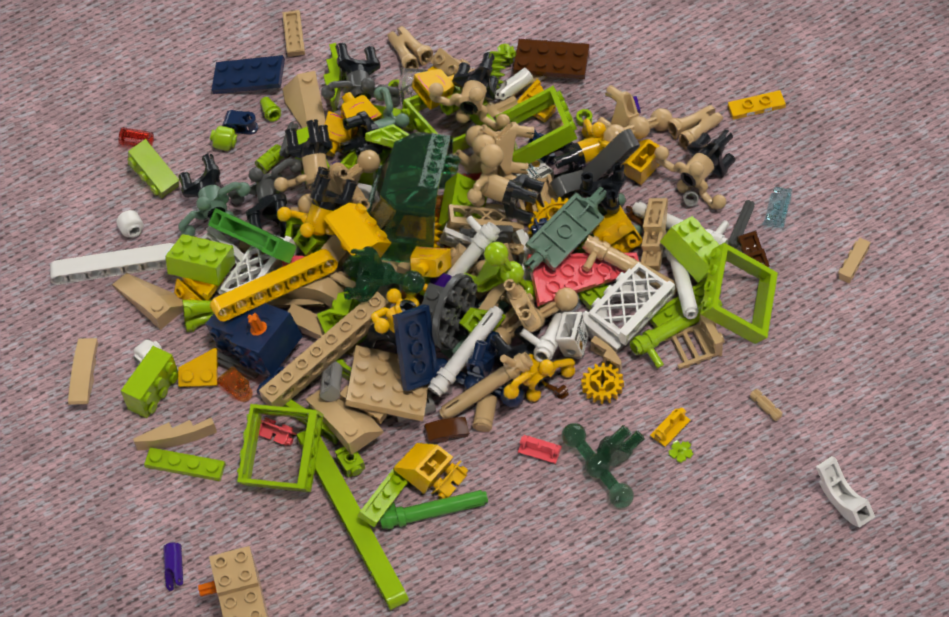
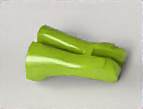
M182 300L186 332H194L198 327L206 324L214 314L210 308L212 300Z

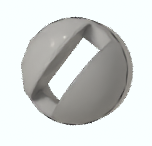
M694 191L684 193L683 201L686 205L694 206L698 203L699 197ZM687 196H693V197H694V200H693V199L686 198V197H687Z

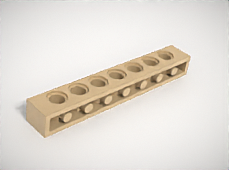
M375 290L259 390L262 400L269 406L283 407L329 365L368 333L370 326L374 324L371 320V314L383 307L390 309L389 302Z

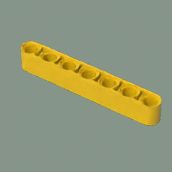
M321 249L215 297L210 303V308L218 320H230L334 272L337 269L338 262L329 250Z

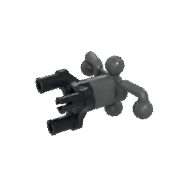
M338 43L335 46L338 55L337 64L342 69V81H333L325 85L321 89L323 98L331 99L335 95V88H344L345 94L351 92L354 98L365 95L370 101L371 98H375L373 93L377 87H386L389 89L393 106H398L401 103L400 89L384 84L375 87L374 80L369 77V75L381 67L380 61L376 56L375 47H366L364 49L366 60H357L348 55L346 43Z
M297 158L285 159L272 169L271 174H263L262 170L257 167L252 168L248 174L250 180L255 182L249 185L251 189L249 194L257 195L258 204L246 211L247 220L250 224L261 229L260 219L275 221L279 224L280 236L282 238H285L286 222L278 219L277 211L281 207H286L287 197L283 194L284 191L280 192L275 189L274 181L279 177H283L280 172L288 166L294 173L301 172L303 170L302 160ZM236 189L228 193L234 205H241L244 202L245 197L239 196Z

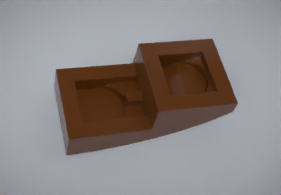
M756 230L737 236L742 253L767 267L770 266L765 250L761 247Z
M466 417L441 419L424 425L428 443L447 442L449 438H466L470 434Z

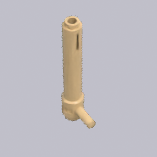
M589 235L582 247L586 250V253L590 254L583 266V270L586 272L590 271L596 258L601 261L605 260L625 272L629 268L632 269L639 262L611 247L610 243L600 241L599 237L595 235L594 237ZM639 262L647 269L655 273L657 276L662 278L664 281L668 282L670 280L672 283L675 284V281L671 278ZM640 270L636 272L642 279L646 278L645 274ZM657 282L649 283V285L657 289L661 287ZM675 284L674 295H675V293L677 292L676 284Z
M526 352L518 353L513 359L502 355L500 361L504 363V366L441 406L439 410L441 416L444 419L455 417L511 379L514 380L520 376L522 372L529 371L530 367L533 366L530 356Z

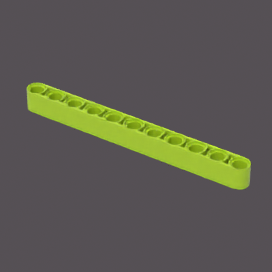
M306 430L296 434L302 448L304 446ZM320 436L315 472L319 476L318 478L333 506L336 507L335 509L341 521L345 523L344 526L351 539H353L352 541L374 582L380 588L379 591L388 608L393 610L409 602V598L371 527L367 522L358 517L361 509Z

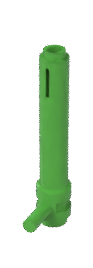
M478 490L404 508L402 506L396 507L395 502H393L380 519L382 529L387 528L390 530L394 529V526L403 527L407 526V523L485 506V503H488L486 491Z

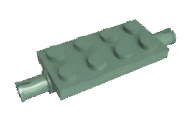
M599 187L587 198H582L579 194L575 193L526 242L525 246L534 254L523 263L526 269L530 267L528 271L533 272L541 262H544L554 271L604 220L605 217L599 213L597 208L598 204L606 198V190L601 192L603 188Z

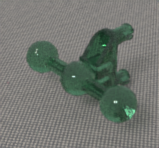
M366 246L363 249H352L350 253L355 255L347 257L343 264L346 275L351 278H357L355 288H345L344 292H349L344 293L346 300L356 299L358 302H367L375 295L380 286L386 287L391 283L401 285L402 290L409 295L420 293L425 285L421 273L415 270L407 271L404 274L395 272L394 267L389 263L382 262L377 251L370 246Z
M578 423L566 425L561 435L563 443L568 447L578 449L585 458L587 473L591 477L600 478L609 489L611 504L617 508H625L631 505L634 500L632 488L626 483H619L609 470L610 466L614 467L633 455V450L645 440V437L637 430L632 434L625 425H622L611 436H605L600 441L596 450L597 453H595L585 441L586 431L583 426Z

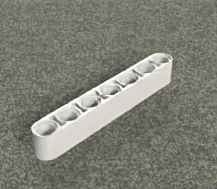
M166 243L56 260L50 263L51 283L60 285V283L67 284L79 282V280L86 281L116 276V274L119 276L126 273L132 274L153 269L167 268L165 256L174 244Z

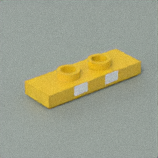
M781 90L728 102V108L732 119L735 120L786 108V103Z

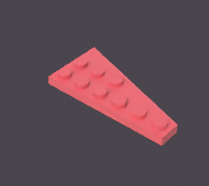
M571 253L554 271L544 262H541L533 272H530L537 306L554 301L556 292L561 288H571L576 293L615 281L621 272L625 273V271L605 260L601 261L596 258L590 271L586 272L583 270V266L590 254ZM624 253L639 261L637 253ZM528 254L527 260H528L533 254Z

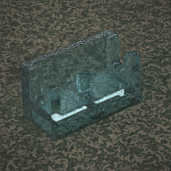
M774 187L773 191L781 194L771 193L763 225L784 229L791 203L792 189Z

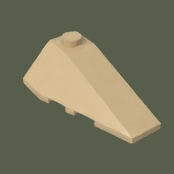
M311 71L297 74L282 88L285 104L302 128L307 127L306 121L313 120L314 122V119L318 120V125H325V116L316 72Z
M128 273L112 284L114 288L160 330L183 312L182 299L178 298L175 293Z
M320 390L306 398V402L313 410H318L324 414L323 422L351 455L384 433L372 417L355 407L346 406L345 402L339 398L333 402L325 401L320 397Z

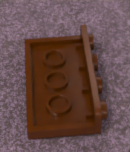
M518 39L513 72L516 74L523 68H526L533 76L585 80L588 57L590 55V44Z

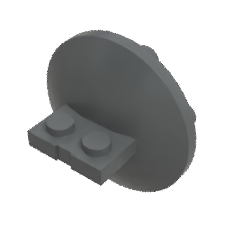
M456 274L445 287L429 283L421 305L426 304L430 307L433 341L440 349H454L461 340L457 339L458 334L467 336L469 333L459 324L470 307L476 308L474 306L477 284L467 274Z

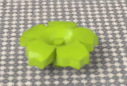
M678 440L673 441L672 449L669 450V456L673 459L677 457V462L679 463L686 461V458L691 459L693 456L692 449H690L691 444L688 441H683L681 444Z

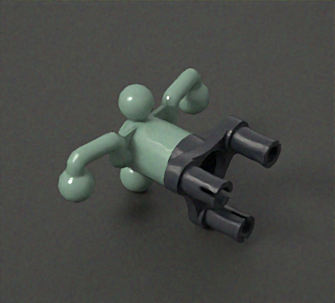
M377 87L373 93L376 100L385 101L386 108L383 111V119L373 121L365 111L357 113L356 116L343 119V126L346 130L358 127L357 134L353 139L339 144L340 149L344 148L341 150L343 154L356 150L358 157L365 150H373L379 155L382 153V145L366 141L365 133L392 124L402 130L408 126L410 121L408 115L400 113L397 116L393 115V103L388 88ZM414 147L407 149L408 153L403 157V163L407 167H413L417 163V152Z
M209 153L202 156L205 172L196 181H191L188 172H182L178 176L182 186V195L187 198L197 197L196 206L199 209L191 211L179 223L178 229L181 235L194 236L195 228L188 224L194 218L199 220L211 219L215 208L234 216L231 211L227 210L226 203L229 201L227 193L236 189L239 196L245 197L250 193V186L246 182H232L226 186L221 184V172L215 164L212 154H210V157Z
M619 162L613 164V174L604 180L593 182V174L591 172H583L581 175L580 196L582 198L584 196L590 197L599 187L603 188L601 192L606 190V198L598 204L597 208L603 216L607 213H617L620 206L622 207L626 202L624 194L620 193V190L626 183L624 165L621 166L622 163ZM634 225V227L636 228L637 232H638L639 235L641 236V235H642V229H641V227H640L639 225Z

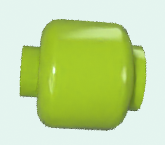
M218 126L216 130H212L210 140L213 141L214 148L230 151L231 148H235L238 135L235 134V130L232 128Z

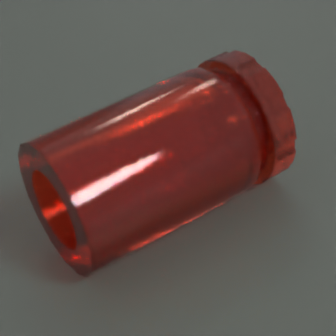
M122 127L119 132L118 141L120 145L135 147L146 139L152 146L154 134L150 131Z

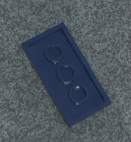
M283 55L216 62L211 91L213 94L281 88L285 58Z
M423 304L392 315L402 387L405 391L429 384L432 378H436L438 375L430 307Z

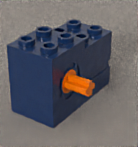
M267 303L227 321H220L213 314L205 324L210 336L214 338L216 346L220 350L229 351L238 357L243 367L247 369L252 368L261 375L266 374L271 377L303 337L290 312Z

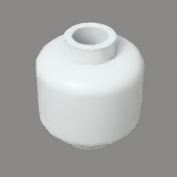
M134 210L122 212L116 220L118 228L125 237H137L144 228V223Z
M146 339L135 347L133 359L138 365L152 346L162 350L157 341L152 342Z

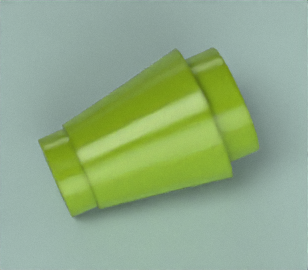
M263 97L260 100L264 117L271 122L277 121L281 117L280 107L269 97Z

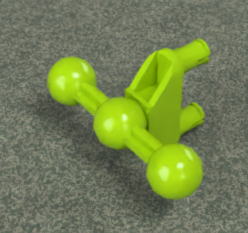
M492 242L486 246L484 250L486 261L478 276L464 273L471 276L474 283L477 284V292H487L506 280L512 279L517 285L522 286L527 294L531 293L534 297V302L536 300L532 281L523 279L524 270L521 264L508 260V249L502 242Z

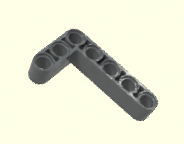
M631 129L622 131L583 170L559 176L550 182L557 198L561 197L564 200L572 197L575 193L581 195L580 184L582 183L581 175L583 172H591L593 174V182L608 178L613 173V164L617 162L624 163L640 147V144Z

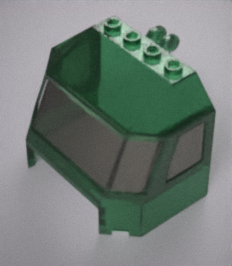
M425 132L412 133L394 142L391 154L384 164L377 169L368 198L370 207L367 209V212L377 221V225L387 234V238L391 242V245L380 258L381 260L410 263V257L416 246L434 248L435 208L438 189H445L446 181L452 177V174L457 173L459 169L457 165L461 161L458 155H453V136Z

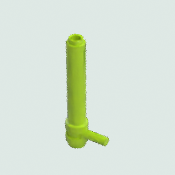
M719 299L718 306L722 307V302ZM702 303L697 305L698 314L694 319H687L682 313L652 330L644 331L642 335L633 337L632 341H630L633 353L636 355L648 353L658 369L661 368L664 363L654 348L658 347L659 343L698 323Z

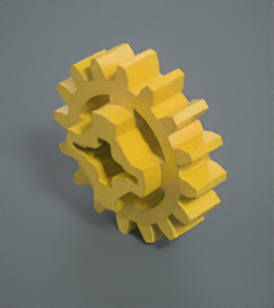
M602 363L601 367L594 364V369L588 367V373H583V379H581L582 392L586 393L587 399L593 397L594 403L597 400H600L601 404L604 403V400L611 403L612 397L617 400L618 394H622V388L624 387L623 374H619L618 368L613 370L612 364L608 367H605V363Z

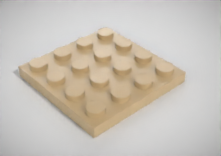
M356 345L345 405L423 421L429 384L410 391L403 390L398 354Z

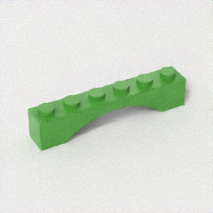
M215 208L208 226L289 264L297 248L296 245Z

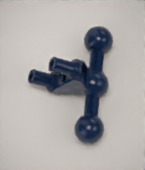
M491 331L486 341L477 340L475 342L473 354L467 361V373L460 371L456 376L455 382L463 384L466 390L490 374L498 354L496 348L490 344V339L495 341L493 336L499 334L498 332ZM437 359L438 371L447 364L448 361L446 359ZM508 384L490 393L500 397L502 403L507 407H517L522 404L525 398L524 390L520 385L518 386L519 395L515 399H508L504 395V388Z

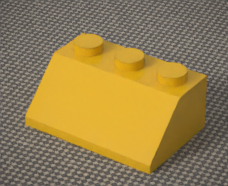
M347 203L323 218L353 258L379 260L391 245L387 234L379 228L377 221L368 214L366 207L360 203Z

